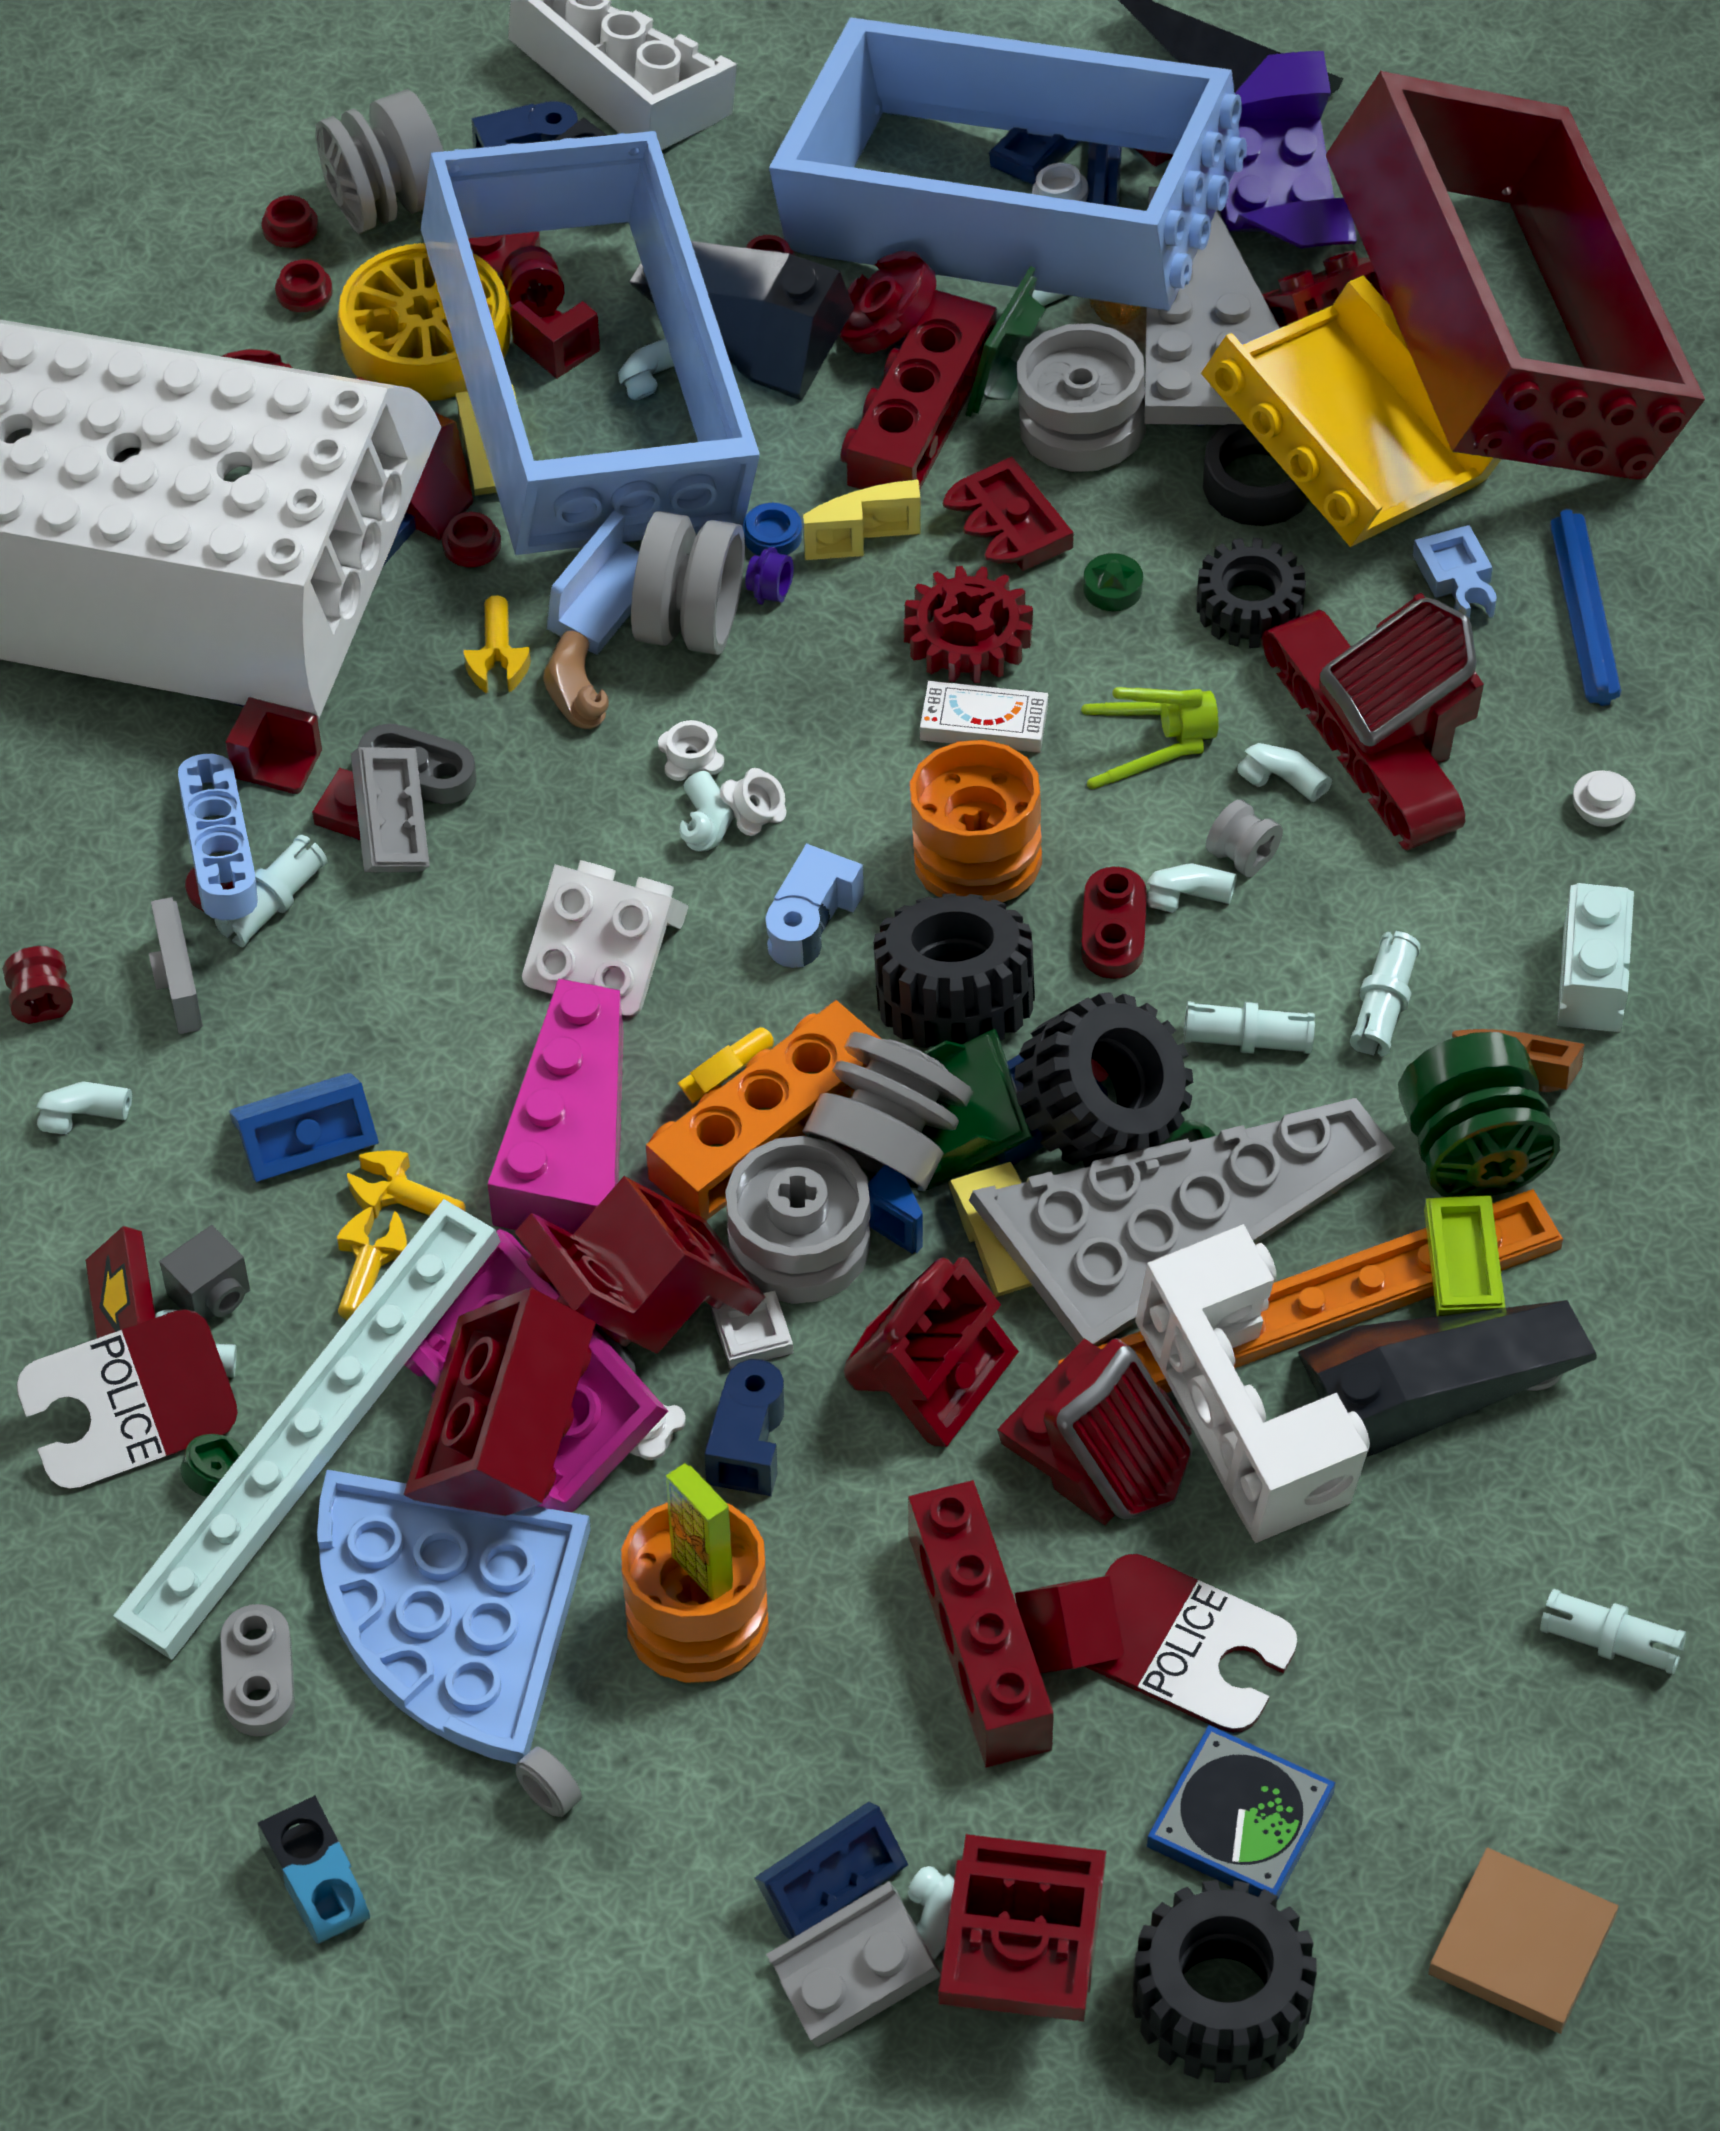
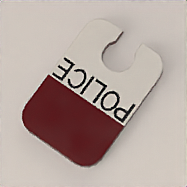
M186 1309L173 1311L35 1360L25 1366L19 1374L17 1381L18 1397L26 1417L45 1411L53 1401L64 1397L79 1400L89 1411L90 1426L82 1439L69 1444L55 1442L37 1449L49 1479L56 1485L68 1489L90 1484L184 1450L198 1436L205 1434L223 1435L235 1424L238 1414L236 1400L210 1327L201 1315Z
M1128 1554L1116 1559L1109 1567L1105 1576L1110 1575L1124 1655L1119 1659L1084 1667L1220 1730L1235 1733L1243 1732L1253 1727L1269 1701V1696L1253 1688H1237L1225 1682L1219 1673L1220 1661L1233 1651L1245 1650L1260 1657L1266 1666L1284 1674L1297 1647L1296 1632L1291 1624L1275 1614L1147 1556Z

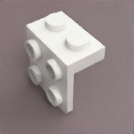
M580 860L578 869L574 870L555 864L522 973L523 982L530 988L550 994L554 993L558 978L620 990L622 1015L634 1016L638 1014L643 1008L666 927L668 925L681 929L688 905L672 898L674 887L664 883L638 877L634 887L613 881L616 871L601 865Z

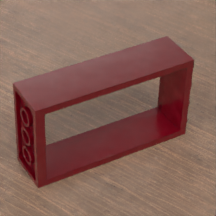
M1380 71L1325 156L1452 452L1635 480L1647 478L1705 401V397L1569 108ZM1448 192L1510 203L1584 368L1520 357Z

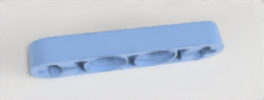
M217 754L192 756L183 761L179 766L178 779L201 906L205 914L215 919L235 920L243 918L252 913L257 907L258 895L255 871L233 765L229 759ZM212 782L214 789L203 791L202 784ZM216 815L226 816V817L219 818V819H216V820H204V819H202V818H205V817L216 816ZM216 852H234L225 856H209ZM232 881L233 889H222L221 883Z

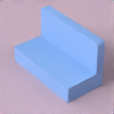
M615 510L554 582L550 593L547 629L560 637L566 631H576L583 634L590 642L588 651L596 655L599 654L631 614L632 591L639 551L622 542L625 516Z

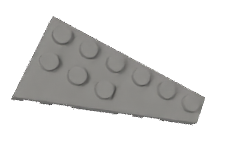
M1149 186V204L1158 187ZM1216 210L1211 221L1210 236L1205 249H1198L1192 261V273L1189 284H1185L1184 289H1179L1170 311L1147 308L1145 424H1244L1201 375V372L1226 335L1232 333L1244 345L1280 329L1218 210Z
M1357 1098L1287 1114L1280 1121L1245 1129L1244 1125L1221 1130L1218 1136L1193 1142L1184 1139L1093 1161L1090 1167L1057 1175L1047 1172L1028 1177L1027 1182L996 1189L994 1185L973 1190L969 1202L1074 1342L1078 1345L1085 1338L1098 1347L1136 1323L1135 1319L1148 1262L1243 1224L1256 1245L1388 1159L1395 1147Z

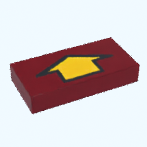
M122 1226L85 1260L97 1338L156 1318L142 1231Z

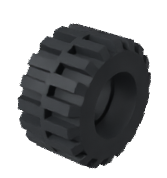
M956 893L942 894V897L939 898L925 897L918 899L913 906L904 905L894 911L895 917L886 918L881 923L880 933L875 934L873 942L877 1006L886 1027H893V1034L900 1039H913L914 1045L923 1048L937 1046L944 1041L963 1045L995 1029L999 1040L1002 1041L1005 1039V1033L1017 1032L1023 1026V1019L1030 1018L1033 1011V1001H1035L1032 932L1029 924L1023 923V916L1016 910H1006L1005 903L995 899L986 901L980 895L956 896Z
M1111 992L1099 993L1091 999L1087 997L1039 1025L1031 1032L1032 1038L1023 1043L1019 1055L1024 1059V1062L1015 1066V1080L1023 1084V1089L1016 1093L1018 1105L1026 1106L1030 1117L1024 1120L1031 1132L1038 1128L1044 1136L1040 1143L1049 1152L1057 1148L1062 1151L1061 1160L1071 1165L1083 1161L1085 1168L1090 1167L1093 1161L1154 1147L1170 1137L1169 1134L1178 1130L1185 1119L1181 1113L1190 1108L1193 1097L1185 1090L1186 1086L1193 1083L1192 1069L1185 1068L1183 1059L1189 1055L1184 1043L1177 1045L1172 1037L1176 1029L1169 1020L1161 1023L1156 1018L1158 1010L1153 1006L1145 1003L1137 1007L1135 997L1124 993L1116 998L1113 997ZM1091 1058L1098 1062L1109 1074L1115 1087L1117 1104L1107 1098L1097 1085L1092 1071Z
M1218 1880L1205 1881L1202 1884V1893L1196 1895L1187 1886L1174 1893L1173 1908L1164 1902H1161L1152 1912L1151 1926L1143 1925L1138 1937V1949L1135 1952L1132 2004L1135 2018H1141L1140 2032L1148 2045L1159 2039V2058L1169 2066L1173 2064L1177 2057L1184 2059V2074L1199 2079L1202 2068L1215 2070V2083H1230L1231 2070L1242 2069L1245 2081L1260 2077L1262 2061L1266 2060L1273 2069L1285 2062L1288 2046L1295 2050L1304 2038L1305 2024H1309L1317 1974V1958L1312 1957L1314 1943L1308 1930L1298 1931L1300 1916L1291 1906L1282 1911L1276 1909L1278 1896L1266 1889L1262 1891L1259 1897L1248 1894L1249 1883L1234 1880L1233 1890H1220ZM1214 1958H1227L1250 1967L1261 1978L1265 1986L1248 1999L1225 2003L1213 2001L1200 1995L1187 1983L1183 1975L1191 1967L1202 1961Z

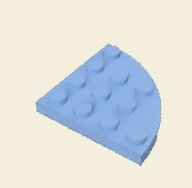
M326 1470L319 1502L317 1527L320 1566L329 1607L340 1635L355 1661L373 1684L390 1701L426 1729L465 1749L492 1759L516 1764L530 1752L591 1530L589 1516L537 1506L507 1516L431 1504L414 1501L404 1496L406 1483Z

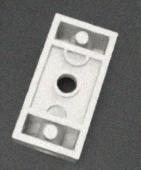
M1243 1224L1148 1262L1135 1322L1239 1517L1254 1542L1258 1543L1350 1504L1370 1447V1441L1365 1425L1359 1415L1354 1411L1348 1413L1337 1393L1265 1422V1409L1259 1394L1252 1385L1243 1386L1233 1367L1235 1365V1356L1232 1348L1259 1338L1264 1321L1261 1317V1312L1269 1308L1268 1298L1277 1277L1276 1268L1269 1251L1262 1243L1255 1245Z

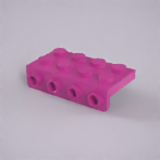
M500 1228L497 1231L501 1241L404 1364L420 1377L426 1375L436 1387L458 1316L529 1287L542 1292L554 1300L560 1296L555 1286L544 1281L529 1267L526 1262L530 1256L529 1253L512 1234ZM595 1328L589 1344L592 1351L591 1361L587 1370L578 1381L571 1405L574 1409L573 1422L566 1435L561 1439L553 1466L556 1469L555 1483L548 1496L543 1500V1504L537 1505V1507L571 1513L575 1511L669 1412Z

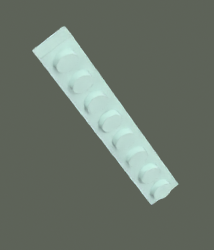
M443 1199L113 1615L122 1628L173 1660L501 1241L494 1228Z

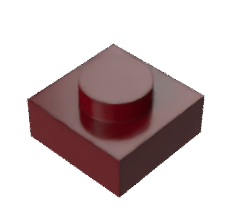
M339 768L312 811L314 825L361 840L353 772Z

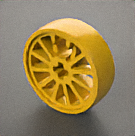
M425 243L395 247L363 263L350 276L343 287L338 307V328L341 348L352 372L357 378L362 377L371 382L410 388L418 392L427 401L455 397L456 393L467 392ZM473 254L502 355L505 359L511 339L508 296L496 271L485 260Z

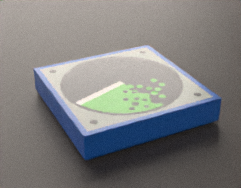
M1208 1725L1147 1838V1847L1233 1887L1234 1880L1249 1883L1248 1894L1259 1897L1262 1891L1266 1889L1278 1896L1279 1899L1334 1794L1335 1782Z

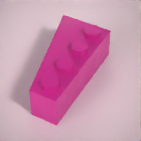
M558 978L487 1184L493 1226L517 1230L524 1220L533 1213L574 1234L619 1182L623 1068V1021L620 990Z

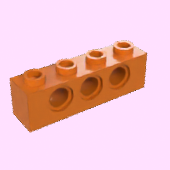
M837 1000L818 1014L812 1013L807 1015L797 1024L792 1034L771 1050L764 1049L758 1052L749 1061L746 1068L725 1085H717L703 1095L696 1107L676 1122L670 1121L665 1123L653 1134L650 1141L646 1144L648 1179L676 1204L707 1221L726 1206L725 1191L732 1171L751 1150L774 1139L806 1136L802 1131L820 1094L831 1093L852 1098L855 1090L842 1082L832 1071L838 1061L849 1062L864 1068L867 1067V1065L861 1063L845 1050L844 1045L850 1033L860 1032L879 1039L881 1038ZM760 1108H771L769 1110H758ZM722 1144L723 1146L712 1147L710 1145Z

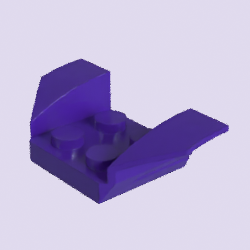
M1324 51L1268 55L1235 93L1241 97L1242 107L1238 128L1240 138L1246 140L1247 152L1246 157L1243 159L1242 170L1234 172L1230 180L1227 202L1224 209L1220 211L1221 218L1229 232L1266 231L1301 249L1356 244L1357 238L1354 221L1344 198H1334L1329 164L1325 156L1326 147L1321 117L1331 90Z

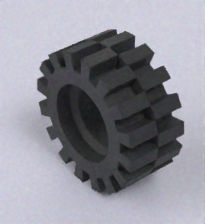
M1243 538L1232 540L1231 551L1223 543L1215 547L1214 557L1207 554L1203 560L1202 569L1199 568L1196 608L1197 613H1200V622L1204 628L1212 625L1211 635L1218 640L1225 633H1228L1229 645L1239 647L1241 638L1249 639V648H1259L1263 632L1302 617L1306 580L1303 565L1297 566V557L1291 551L1282 557L1283 545L1274 541L1269 550L1263 548L1262 538H1253L1252 547H1245ZM1251 584L1268 589L1272 592L1273 596L1260 601H1246L1229 593V590L1236 586Z

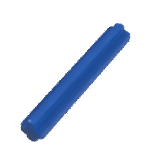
M1571 509L1563 510L1560 512L1561 516L1551 520L1550 528L1584 693L1589 703H1599L1600 706L1610 705L1611 700L1620 697L1621 686L1587 525L1582 514H1572Z

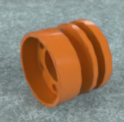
M987 740L958 741L939 748L919 763L910 781L915 873L924 887L938 897H942V894L956 893V896L973 894L983 896V900L986 901L995 899L1000 902L1018 897L1035 882L1042 866L1039 775L1029 759L1008 745Z
M668 1502L650 1509L632 1525L621 1548L628 1640L639 1660L661 1676L685 1683L719 1680L742 1670L757 1656L768 1634L764 1540L752 1519L731 1504L728 1505L733 1588L714 1601L672 1557Z

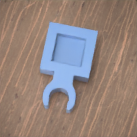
M1470 525L1414 540L1413 557L1435 598L1452 594L1455 598L1454 609L1465 614L1469 619L1470 603L1482 605L1486 609L1489 618L1494 616L1496 593L1488 584L1491 582L1493 567Z

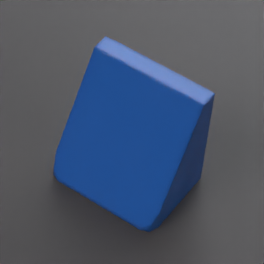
M884 1165L868 1183L870 1197L869 1226L912 1254L914 1252L918 1253L923 1247V1213L905 1176Z

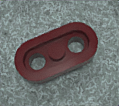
M1117 866L1100 869L1089 877L1085 885L1081 956L1085 966L1092 973L1100 977L1110 979L1126 977L1134 973L1143 961L1147 888L1143 879L1130 869ZM1120 889L1124 892L1115 894L1109 892L1108 890ZM1113 938L1118 939L1121 942L1112 944L1106 942L1105 940Z

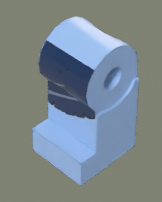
M806 843L774 897V901L769 907L765 918L767 934L769 936L767 942L768 952L775 962L785 967L797 968L812 963L819 956L822 948L821 934L837 907L854 912L864 895L863 864Z

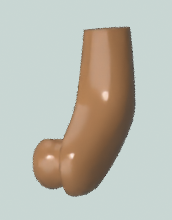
M566 631L559 639L545 667L544 684L556 706L571 724L582 729L596 728L605 719L609 699L603 689L597 694L586 676L585 659L590 647L589 640L579 632Z

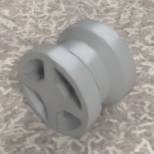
M1237 799L1230 803L1213 823L1206 839V849L1217 858H1230L1234 861V866L1238 872L1246 877H1253L1274 856L1283 836V828L1272 819H1259L1255 816L1251 805Z

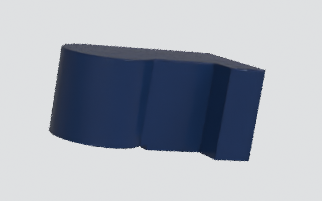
M551 101L535 105L533 103L472 118L473 149L504 146L507 144L553 141L578 122L577 112L566 103Z
M749 1359L738 1363L730 1370L721 1393L705 1451L706 1482L709 1485L772 1497L777 1478V1444L767 1442L769 1433L780 1425L784 1417V1379L780 1370L772 1363L761 1359Z

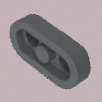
M398 724L376 726L367 731L359 741L358 747L416 748L421 796L424 800L438 804L455 803L466 798L476 785L474 757L468 748L457 742ZM442 776H452L449 779H438Z

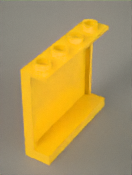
M1364 275L1349 281L1332 306L1244 345L1232 333L1226 335L1201 372V375L1350 547L1479 485L1490 476L1502 460L1452 452L1390 305Z

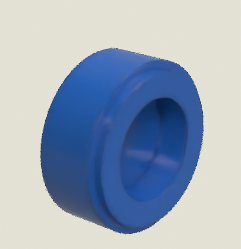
M765 503L756 506L747 513L743 521L745 545L758 556L769 547H775L778 554H791L799 547L802 541V521L799 514L793 508L781 503Z

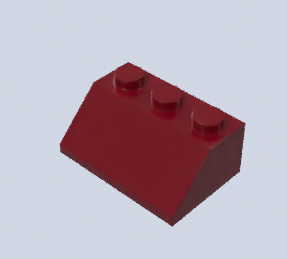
M532 1287L458 1316L403 1495L414 1501L507 1516L543 1504V1500L548 1496L555 1483L556 1469L553 1466L561 1439L566 1435L573 1422L574 1409L571 1405L578 1381L587 1370L591 1361L592 1351L589 1344L596 1322Z

